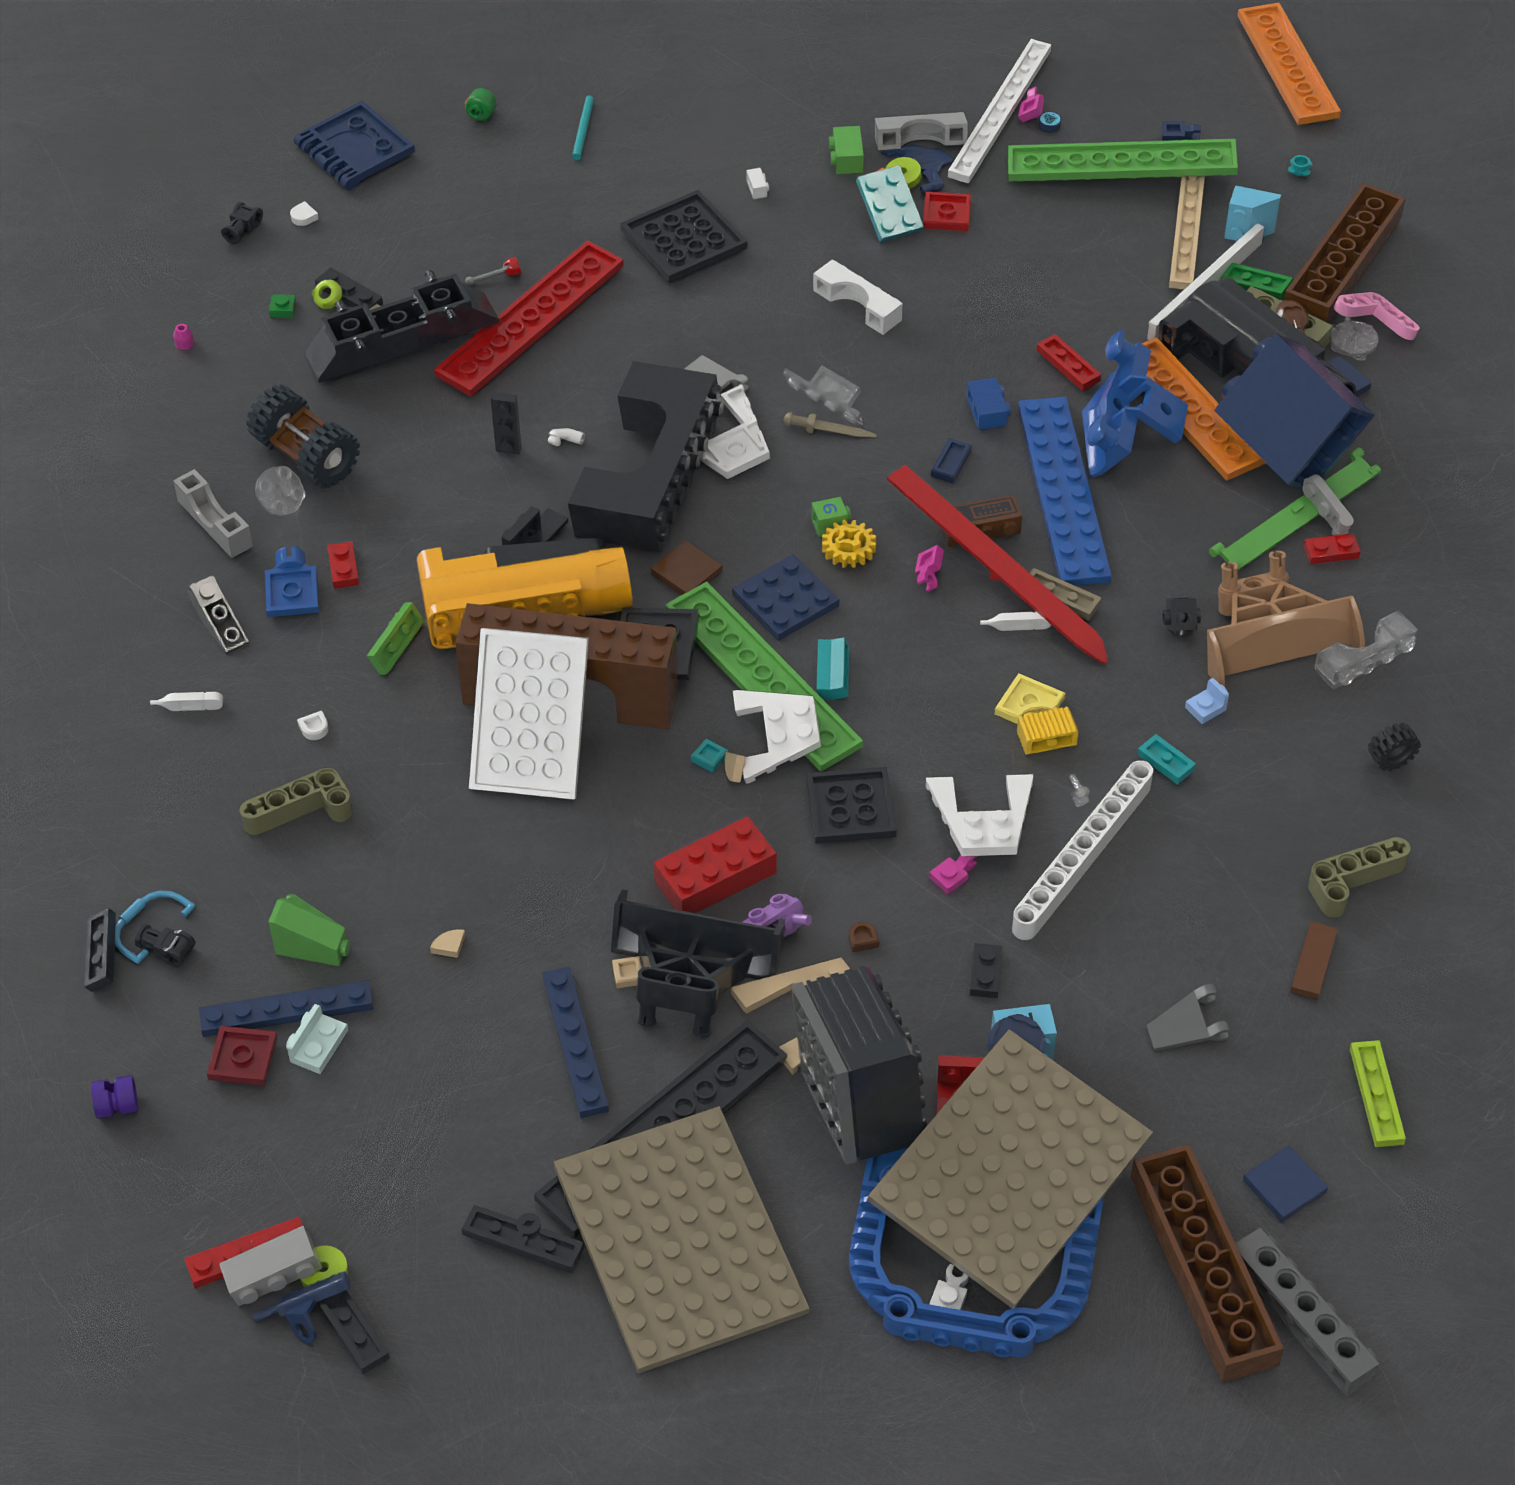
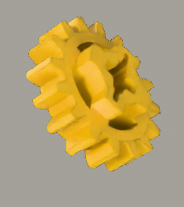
M846 520L842 521V525L833 523V529L826 528V534L822 535V552L826 553V559L833 558L834 565L841 562L842 568H845L847 564H851L855 568L858 562L861 565H865V559L872 560V554L876 553V535H872V528L865 530V523L859 526L856 525V520H853L851 524H847Z

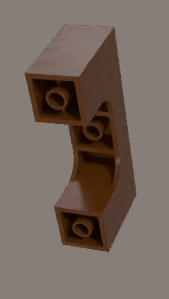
M466 604L455 642L462 702L464 705L475 706L481 628L589 638L586 679L600 682L612 690L616 698L617 723L662 729L670 728L678 692L676 628Z

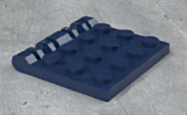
M363 101L298 133L293 140L294 144L302 149L303 152L310 153V158L315 160L331 176L335 175V180L347 190L357 187L361 180L415 152V145Z

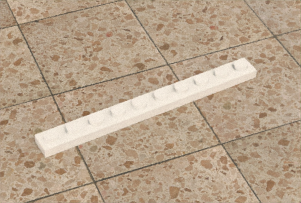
M1034 39L1029 41L949 168V178L965 183L971 181L1050 54L1051 44Z

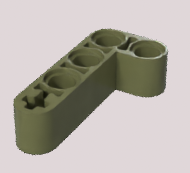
M324 768L245 801L240 806V815L244 831L250 835H257L324 807L328 816L336 822L348 820L352 816L353 810L349 791L339 774L332 768Z
M1394 837L1318 861L1312 866L1308 883L1309 891L1326 916L1332 918L1340 917L1345 913L1350 888L1404 871L1410 854V844L1403 838Z

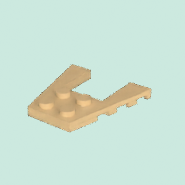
M840 957L734 986L731 988V995L747 1014L791 991L792 984L803 982L806 985L807 980L812 982L816 981L818 977L824 976L827 978L830 977V974L837 972L842 974L850 968ZM797 1037L779 1047L787 1053L784 1065L792 1075L798 1071L800 1066Z

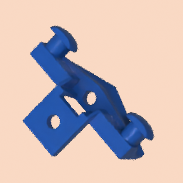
M1126 330L1114 333L1106 344L1105 353L1109 361L1113 359L1119 363L1116 371L1108 376L1082 410L1089 476L1092 478L1104 474L1131 453L1137 419H1140L1175 444L1182 439L1188 404L1146 376L1151 350L1139 341L1134 345L1124 338ZM1145 391L1143 404L1137 407H1129L1130 403Z

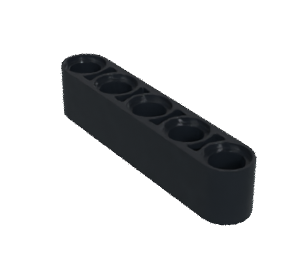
M587 538L492 546L485 549L483 554L495 553L497 567L575 555L589 552L590 550L606 549L603 539Z

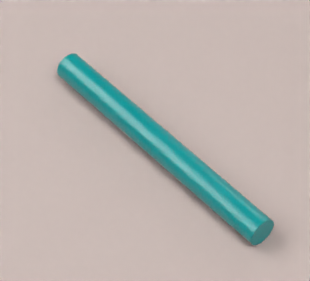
M586 96L572 154L574 160L581 159L594 103L592 96Z

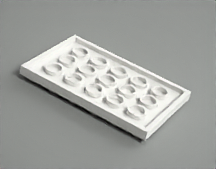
M481 628L469 789L576 799L589 638Z

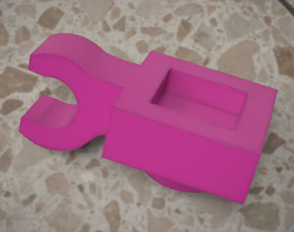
M1036 86L1027 91V100L1021 102L1018 117L1022 122L1036 119L1042 114L1044 96L1037 95Z
M938 545L918 554L915 573L918 575L917 583L920 585L926 582L927 592L936 589L938 585L935 573L941 568L944 550Z
M960 855L956 862L949 857L929 872V878L949 895L968 880L967 871L977 865V862L973 860L977 856Z

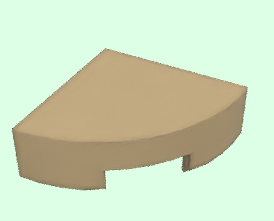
M726 752V775L730 781L740 783L745 756Z
M451 930L438 936L430 947L431 953L458 958L465 938V930Z

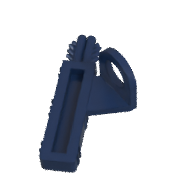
M343 1271L305 1286L300 1290L288 1293L285 1296L283 1295L276 1300L275 1305L254 1313L253 1320H262L279 1312L281 1317L286 1316L294 1334L302 1342L311 1344L317 1338L316 1330L309 1317L315 1303L349 1289L350 1279L347 1273ZM298 1323L306 1327L309 1336L300 1330Z

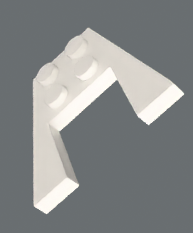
M742 384L721 394L722 402L741 425L708 440V448L701 455L703 463L727 479L770 459L768 447L761 430H759L756 417L753 415L750 402L745 395Z
M1033 774L1006 775L1010 810L957 812L953 777L926 778V789L930 790L935 806L939 807L944 823L950 828V835L961 856L1017 854L1027 804L1030 799V791L1033 786Z

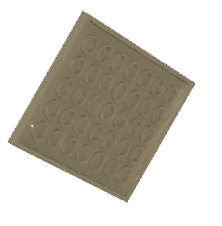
M1009 1029L871 1191L867 1201L1014 1310L1148 1142L1153 1131Z
M720 1106L554 1161V1169L638 1374L809 1314V1306Z

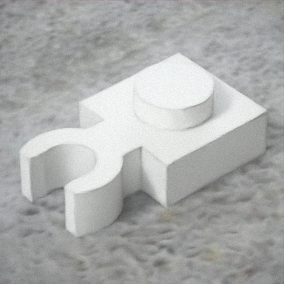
M950 1264L946 1269V1282L938 1280L930 1305L961 1310L967 1296V1289L962 1287L968 1283L969 1276L965 1273L961 1277L953 1276L954 1265Z

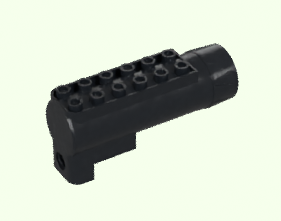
M1224 277L1220 281H1210L1202 284L1189 296L1183 306L1159 322L1158 339L1177 359L1189 352L1221 378L1234 369L1243 374L1254 361L1252 353L1255 347L1263 339L1273 337L1276 333L1300 342L1354 395L1356 394L1354 383L1334 366L1324 361L1325 350L1320 344L1312 341L1301 330L1288 323L1284 317H1280L1268 305L1263 304L1251 292L1246 291L1235 280Z

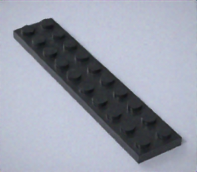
M747 1020L590 1149L719 1106L724 1114L783 1065L787 1058V1053ZM556 1176L534 1194V1200L575 1238L580 1233V1230L559 1178Z

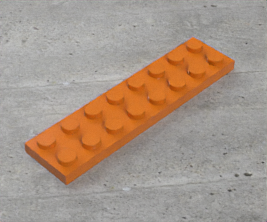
M1280 3L1238 9V18L1297 125L1340 118V108Z
M1157 337L1141 343L1151 350L1146 376L1188 404L1183 434L1226 481L1266 464L1214 411L1219 403Z

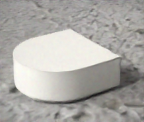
M306 202L293 207L290 211L291 221L298 226H305L318 220V213Z
M322 711L297 719L302 734L309 740H319L328 733V723Z

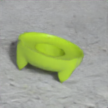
M324 280L312 290L311 295L318 307L332 309L335 307L336 301L340 302L342 289L337 282ZM325 288H331L330 296L322 299V291Z

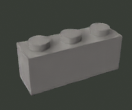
M304 1226L219 1263L229 1294L238 1306L252 1303L262 1295L271 1291L281 1290L287 1284L300 1278L310 1277L315 1271L322 1269L312 1238Z

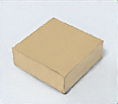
M640 956L612 960L616 988L637 986L638 971L642 968Z

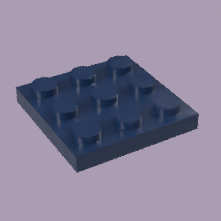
M794 554L732 588V595L777 641L839 607L840 601Z

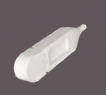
M1037 612L1001 613L992 619L980 620V625H990L1001 631L1047 629L1051 626Z
M218 692L170 693L162 699L150 700V705H160L171 711L217 710L222 707L223 695Z

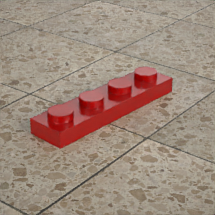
M300 1217L184 1258L194 1288L223 1279L219 1263L303 1226Z

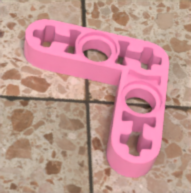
M1374 292L1340 295L1333 307L1337 313L1346 317L1374 315L1396 334L1407 340H1414L1420 329L1413 320L1383 296Z

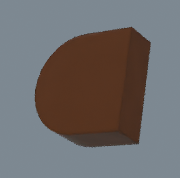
M858 922L849 929V943L852 952L879 948L880 942L876 929L870 923Z

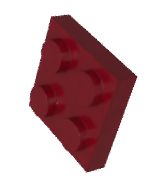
M220 1026L207 1071L208 1080L265 1086L277 1042V1033L275 1031Z

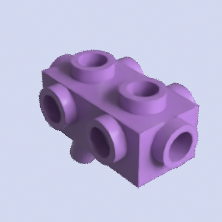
M777 894L770 899V904L763 909L756 908L751 910L748 914L749 918L743 922L776 928L780 919H786L785 937L794 933L802 925L810 926L812 917L811 915L803 914V905L796 897L793 898L787 894Z

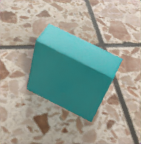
M705 739L691 755V762L714 773L725 760L728 750Z

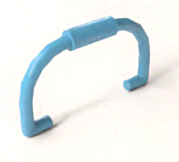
M156 891L147 894L142 899L138 898L119 916V921L115 926V947L124 956L139 964L149 952L143 949L138 955H135L126 949L120 940V932L123 926L127 925L146 907V903L153 899L166 897L180 902L186 906L181 912L183 917H187L195 909L193 902L172 891Z

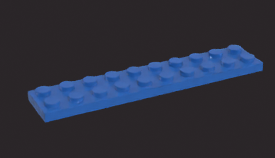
M1056 397L1018 401V411L1058 578L1074 586L1111 583V572L1067 398Z

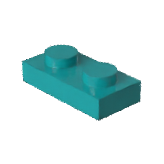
M1157 734L1138 748L1137 755L1177 785L1196 769L1195 762Z

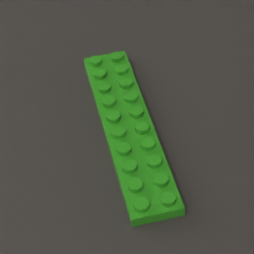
M1236 139L1008 145V181L1237 175L1238 172Z
M708 582L665 604V609H698L700 617L695 642L742 691L814 697L821 747L805 756L820 772L863 748V740Z

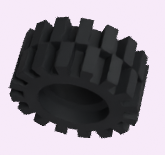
M1403 722L1399 725L1394 723L1391 728L1387 726L1383 732L1380 730L1377 732L1378 736H1373L1372 742L1368 744V752L1383 771L1386 769L1392 771L1393 767L1398 769L1401 764L1405 766L1408 764L1407 760H1413L1415 758L1413 754H1418L1420 751L1418 748H1421V742L1409 724Z

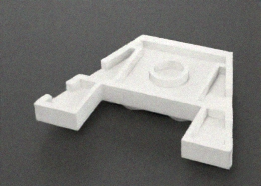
M733 691L737 716L761 711L764 713L769 752L745 757L743 775L746 784L755 781V777L764 772L769 774L775 771L776 766L788 760L792 762L821 747L816 705L813 696Z

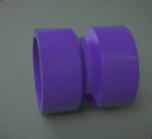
M133 1075L116 1077L113 1083L108 1079L91 1082L92 1102L97 1119L113 1117L116 1111H119L122 1115L139 1111Z

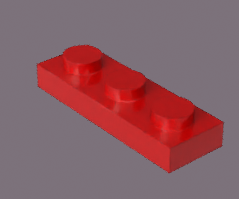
M1056 334L1037 343L1036 351L1081 391L1101 381L1102 374Z

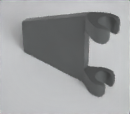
M1206 984L1194 990L1147 1025V1031L1154 1052L1208 1040L1224 1041L1228 1038L1229 1028L1227 1023L1219 1021L1206 1027L1199 1003L1209 1004L1216 1001V989L1213 984Z

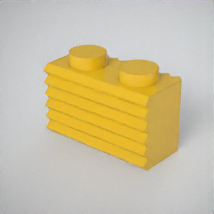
M1067 706L1065 708H1052L1049 711H1041L1040 713L1030 712L1018 717L1017 734L1025 755L1077 745L1079 731Z

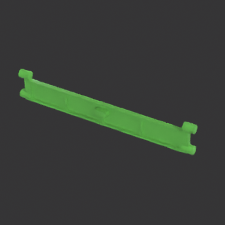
M1359 447L1348 454L1349 459L1352 461L1349 465L1325 480L1326 484L1340 501L1381 472V468L1375 464L1371 467L1362 458L1364 451ZM1303 495L1226 549L1219 542L1209 549V553L1212 557L1220 555L1227 563L1234 562L1238 564V572L1320 516L1312 501Z

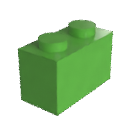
M860 126L833 127V136L829 137V150H833L830 152L831 165H835L836 174L863 173L864 154Z

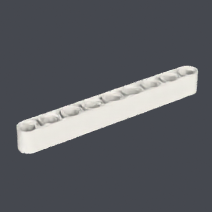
M1135 761L1127 768L1018 904L1013 915L1012 932L1014 936L1021 940H1029L1039 932L1149 793L1153 768L1148 762Z

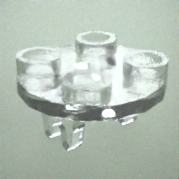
M1346 317L1344 322L1337 324L1332 330L1330 338L1331 349L1335 352L1352 356L1357 360H1364L1367 358V355L1377 348L1378 334L1373 329V326L1364 322L1351 321V318Z
M287 466L272 467L265 470L258 477L255 485V493L259 505L266 512L275 516H286L295 512L305 498V490L299 477Z

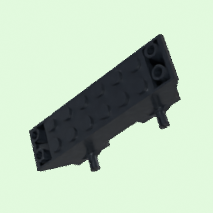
M429 270V272L426 271L424 274L427 282L411 288L413 294L411 297L369 310L366 303L346 308L343 300H339L340 304L336 301L334 305L337 312L321 318L323 326L306 349L305 354L318 382L321 383L482 328H487L500 323L499 318L483 291L461 283L457 274L436 278L434 271Z

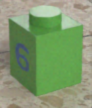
M841 497L812 502V522L818 537L826 534V528L833 529V523L842 525L843 520H846L847 524L851 520L850 509L848 506H844Z

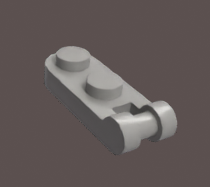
M1315 474L1306 478L1303 483V492L1316 506L1319 514L1333 528L1332 535L1347 534L1348 529L1351 528L1354 522L1351 514L1319 475Z

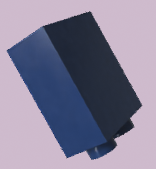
M1275 333L1273 337L1263 339L1255 347L1252 353L1254 361L1242 375L1232 378L1224 386L1221 394L1223 400L1214 411L1288 485L1303 489V483L1306 478L1317 474L1323 479L1373 419L1375 414L1300 342Z

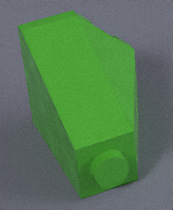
M294 894L286 895V899L280 898L277 900L269 919L275 954L340 967L343 956H347L350 950V940H347L345 928Z

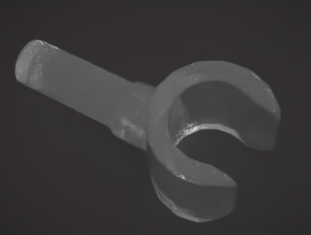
M1071 774L1069 779L1075 788V791L1071 793L1074 804L1080 807L1089 802L1087 797L1089 789L1086 786L1082 787L1075 774Z

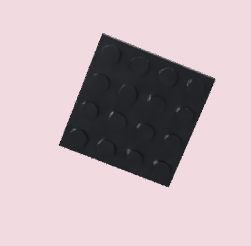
M699 190L620 223L621 231L669 283L748 248V241Z

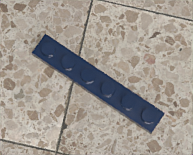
M570 967L542 972L545 990L580 1118L609 1112Z
M369 980L199 1007L203 1037L218 1035L220 1026L256 1029L299 1022L306 1012H310L314 1004L321 1006L322 1014L328 1017L373 1010Z

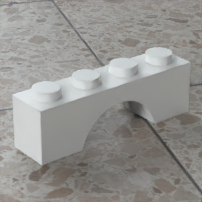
M833 259L813 273L814 292L830 302L838 299H851L861 303L866 308L865 324L882 335L902 321L903 303Z

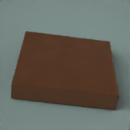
M686 540L651 567V574L681 595L705 582L709 583L723 571L720 563Z

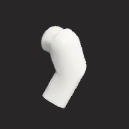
M569 428L552 429L549 432L548 443L559 446L561 439L582 445L585 433Z

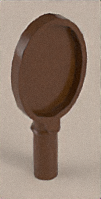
M1287 299L1281 301L1278 304L1276 314L1284 317L1288 323L1305 334L1304 331L1308 323V313L1305 307L1295 300Z

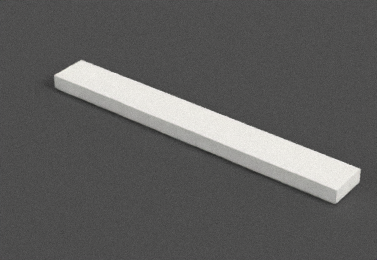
M1258 223L1255 224L1149 321L1147 339L1151 340L1159 337V322L1183 306L1189 296L1199 286L1210 281H1220V278L1232 262L1240 264L1262 244L1264 226Z

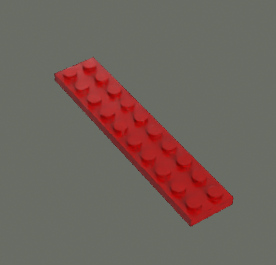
M587 240L498 315L500 323L481 329L434 369L435 377L472 397L623 268L624 260Z

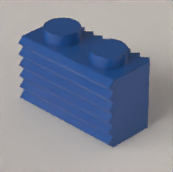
M996 377L968 381L966 396L978 429L981 431L982 429L986 430L992 427H1005L1007 425V416L1011 415L1009 402L1004 401V388L998 384Z

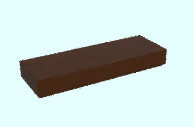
M1310 921L1290 992L1318 1000L1338 928Z

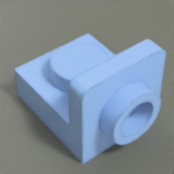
M1214 678L1208 680L1206 690L1187 700L1185 708L1203 724L1226 711L1229 693L1223 685L1219 684Z

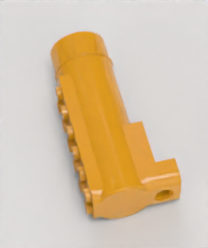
M441 547L424 550L417 556V566L429 635L432 645L438 649L456 647L455 642L467 603L580 617L602 616L620 612L623 608H633L629 572L622 547L590 550L589 552L500 567H497L495 553L443 561Z

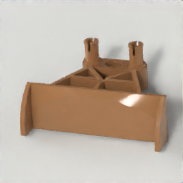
M1273 551L1269 553L1270 572L1239 580L1238 564L1228 562V568H1226V563H1223L1221 565L1222 583L1218 588L1219 613L1222 615L1232 616V624L1207 630L1208 675L1225 687L1224 676L1350 645L1359 654L1365 653L1363 624L1354 597L1351 595L1327 601L1289 584V575L1285 571L1286 553L1283 551H1275L1276 557H1274Z

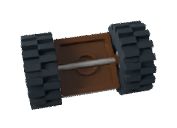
M281 384L280 386H272V390L268 388L264 391V396L259 395L257 397L259 401L256 404H252L251 408L253 411L248 412L247 415L250 420L246 421V425L249 427L247 430L251 436L267 448L281 451L299 465L297 468L301 474L321 488L323 486L330 488L331 484L335 486L338 484L339 479L344 480L346 478L345 474L347 472L351 473L353 470L351 469L352 464L356 465L358 461L355 457L360 454L358 450L360 443L357 442L358 439L338 423L331 422L328 424L310 411L309 405H307L308 402L288 386L286 387Z

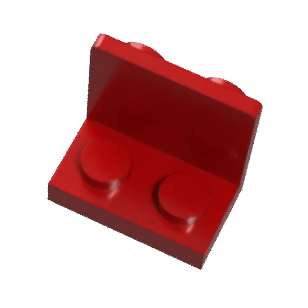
M938 1057L937 1113L985 1057Z

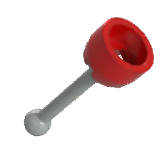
M516 257L509 258L504 262L501 269L474 278L467 277L465 283L472 286L474 282L501 273H505L509 277L521 275L518 260Z

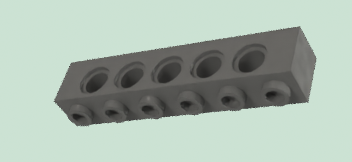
M1258 1228L1235 1243L1259 1296L1346 1397L1375 1378L1380 1364L1375 1353L1359 1341L1354 1329L1349 1325H1345L1338 1317L1334 1306L1324 1301L1318 1294L1315 1285L1302 1276L1295 1262L1281 1252L1272 1236L1267 1235L1261 1228ZM1265 1262L1270 1264L1271 1266H1264L1261 1263ZM1280 1285H1287V1286H1289L1291 1289H1285V1288L1281 1287ZM1300 1307L1308 1308L1310 1312L1303 1311ZM1319 1330H1326L1330 1335L1323 1334ZM1339 1353H1346L1351 1358H1345L1341 1356Z

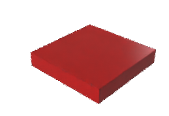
M926 192L923 228L968 231L971 195Z

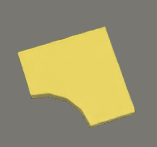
M1018 673L996 706L995 715L1018 724V717L1026 713H1040L1041 711H1049L1052 708H1059L1065 699L1066 693Z

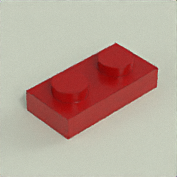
M1354 533L1310 538L1304 541V548L1310 564L1358 559L1361 553Z
M353 542L327 545L333 587L341 588L359 585Z

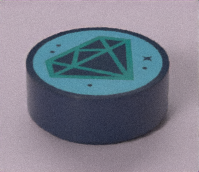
M1050 111L1042 113L1039 116L1040 129L1045 132L1059 130L1061 127V116Z

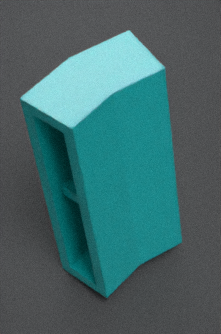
M845 637L833 640L818 639L816 693L823 700L848 697L849 645Z

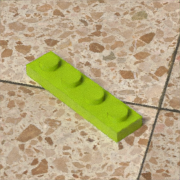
M1380 1040L1351 1043L1350 1053L1375 1147L1404 1145L1406 1137Z

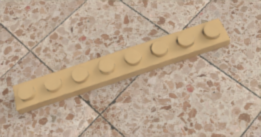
M1183 176L1181 178L1169 288L1186 289L1194 280L1205 176Z

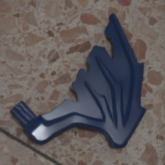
M912 144L910 146H903L901 149L881 150V154H885L888 157L896 155L899 156L898 158L909 157L920 164L923 176L928 180V184L920 186L922 195H925L926 192H937L944 187V182L938 173L944 165L952 164L953 157L940 149H930Z

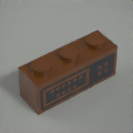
M1014 494L953 506L990 539L1021 533L1022 514ZM942 529L948 546L960 545Z

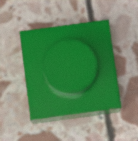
M272 295L269 307L270 318H294L296 307L295 295Z

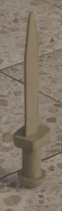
M789 412L784 416V423L790 427L791 424L806 427V431L813 434L814 429L855 437H877L876 434L857 427L816 420V414H810L807 418L792 415V412Z

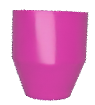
M186 324L177 325L173 334L175 346L180 350L190 349L194 345L192 331Z

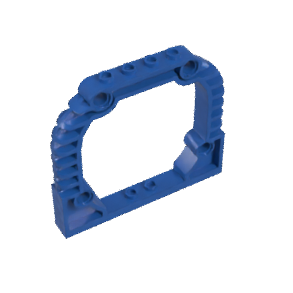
M908 1148L867 1159L849 1251V1269L858 1293L868 1302L871 1309L883 1316V1325L890 1334L900 1336L908 1341L923 1340L932 1342L937 1346L951 1345L962 1347L970 1352H990L999 1357H1025L1033 1351L1035 1343L1052 1339L1054 1335L1068 1329L1079 1317L1088 1300L1103 1198L1066 1243L1061 1277L1054 1295L1038 1309L1015 1307L1014 1310H1006L998 1317L924 1304L914 1290L889 1282L880 1264L888 1216L867 1201V1198ZM894 1313H902V1314H904L905 1316H903V1317H896V1316H894L893 1314H894ZM1022 1334L1026 1338L1019 1339L1016 1338L1014 1335Z

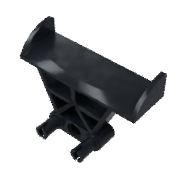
M624 889L621 890L614 904L611 952L640 956L642 968L638 971L636 999L640 1004L637 1022L641 1026L644 1025L645 1018L647 1019L646 1027L655 1025L656 1007L695 1014L693 1034L699 1037L700 1029H702L701 1037H708L711 1034L712 1015L717 1011L719 995L746 977L760 980L777 974L786 919H780L776 928L627 901L628 890Z

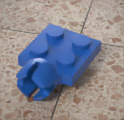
M286 546L279 549L275 554L274 569L265 570L267 617L319 613L316 566L306 565L305 553L299 547L291 546V557H287Z

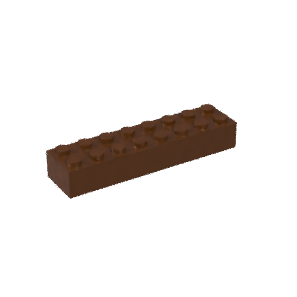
M1363 182L1287 288L1284 300L1290 299L1299 302L1305 307L1308 314L1329 324L1336 314L1333 307L1338 297L1350 294L1400 222L1406 198Z
M1187 1144L1134 1159L1131 1180L1221 1382H1227L1278 1367L1284 1348L1190 1145Z

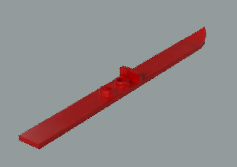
M904 465L887 477V481L989 569L990 579L993 581L1001 580L1077 648L1102 664L1107 663V653L1103 640L1090 625L908 466Z

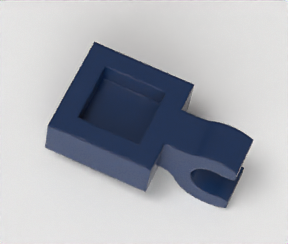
M1162 121V141L1200 140V134L1194 133H1201V125L1185 126V121Z

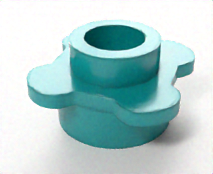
M1297 155L1290 160L1289 173L1297 176L1310 175L1309 168L1312 167V162L1308 157Z

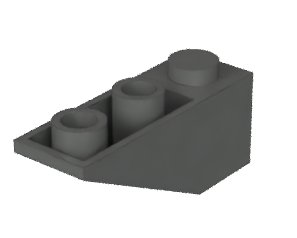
M213 575L189 586L187 596L198 616L225 653L249 643Z

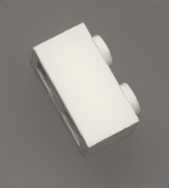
M761 168L747 170V183L753 199L767 197L769 184L766 182L765 173H762Z

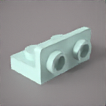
M314 1004L310 1012H306L302 1017L301 1026L297 1032L293 1033L287 1041L286 1048L290 1062L321 1074L348 1032L347 1024L323 1015L321 1006Z

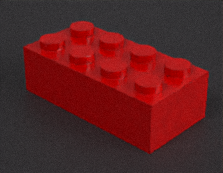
M748 816L654 862V882L675 910L697 913L777 873V853Z

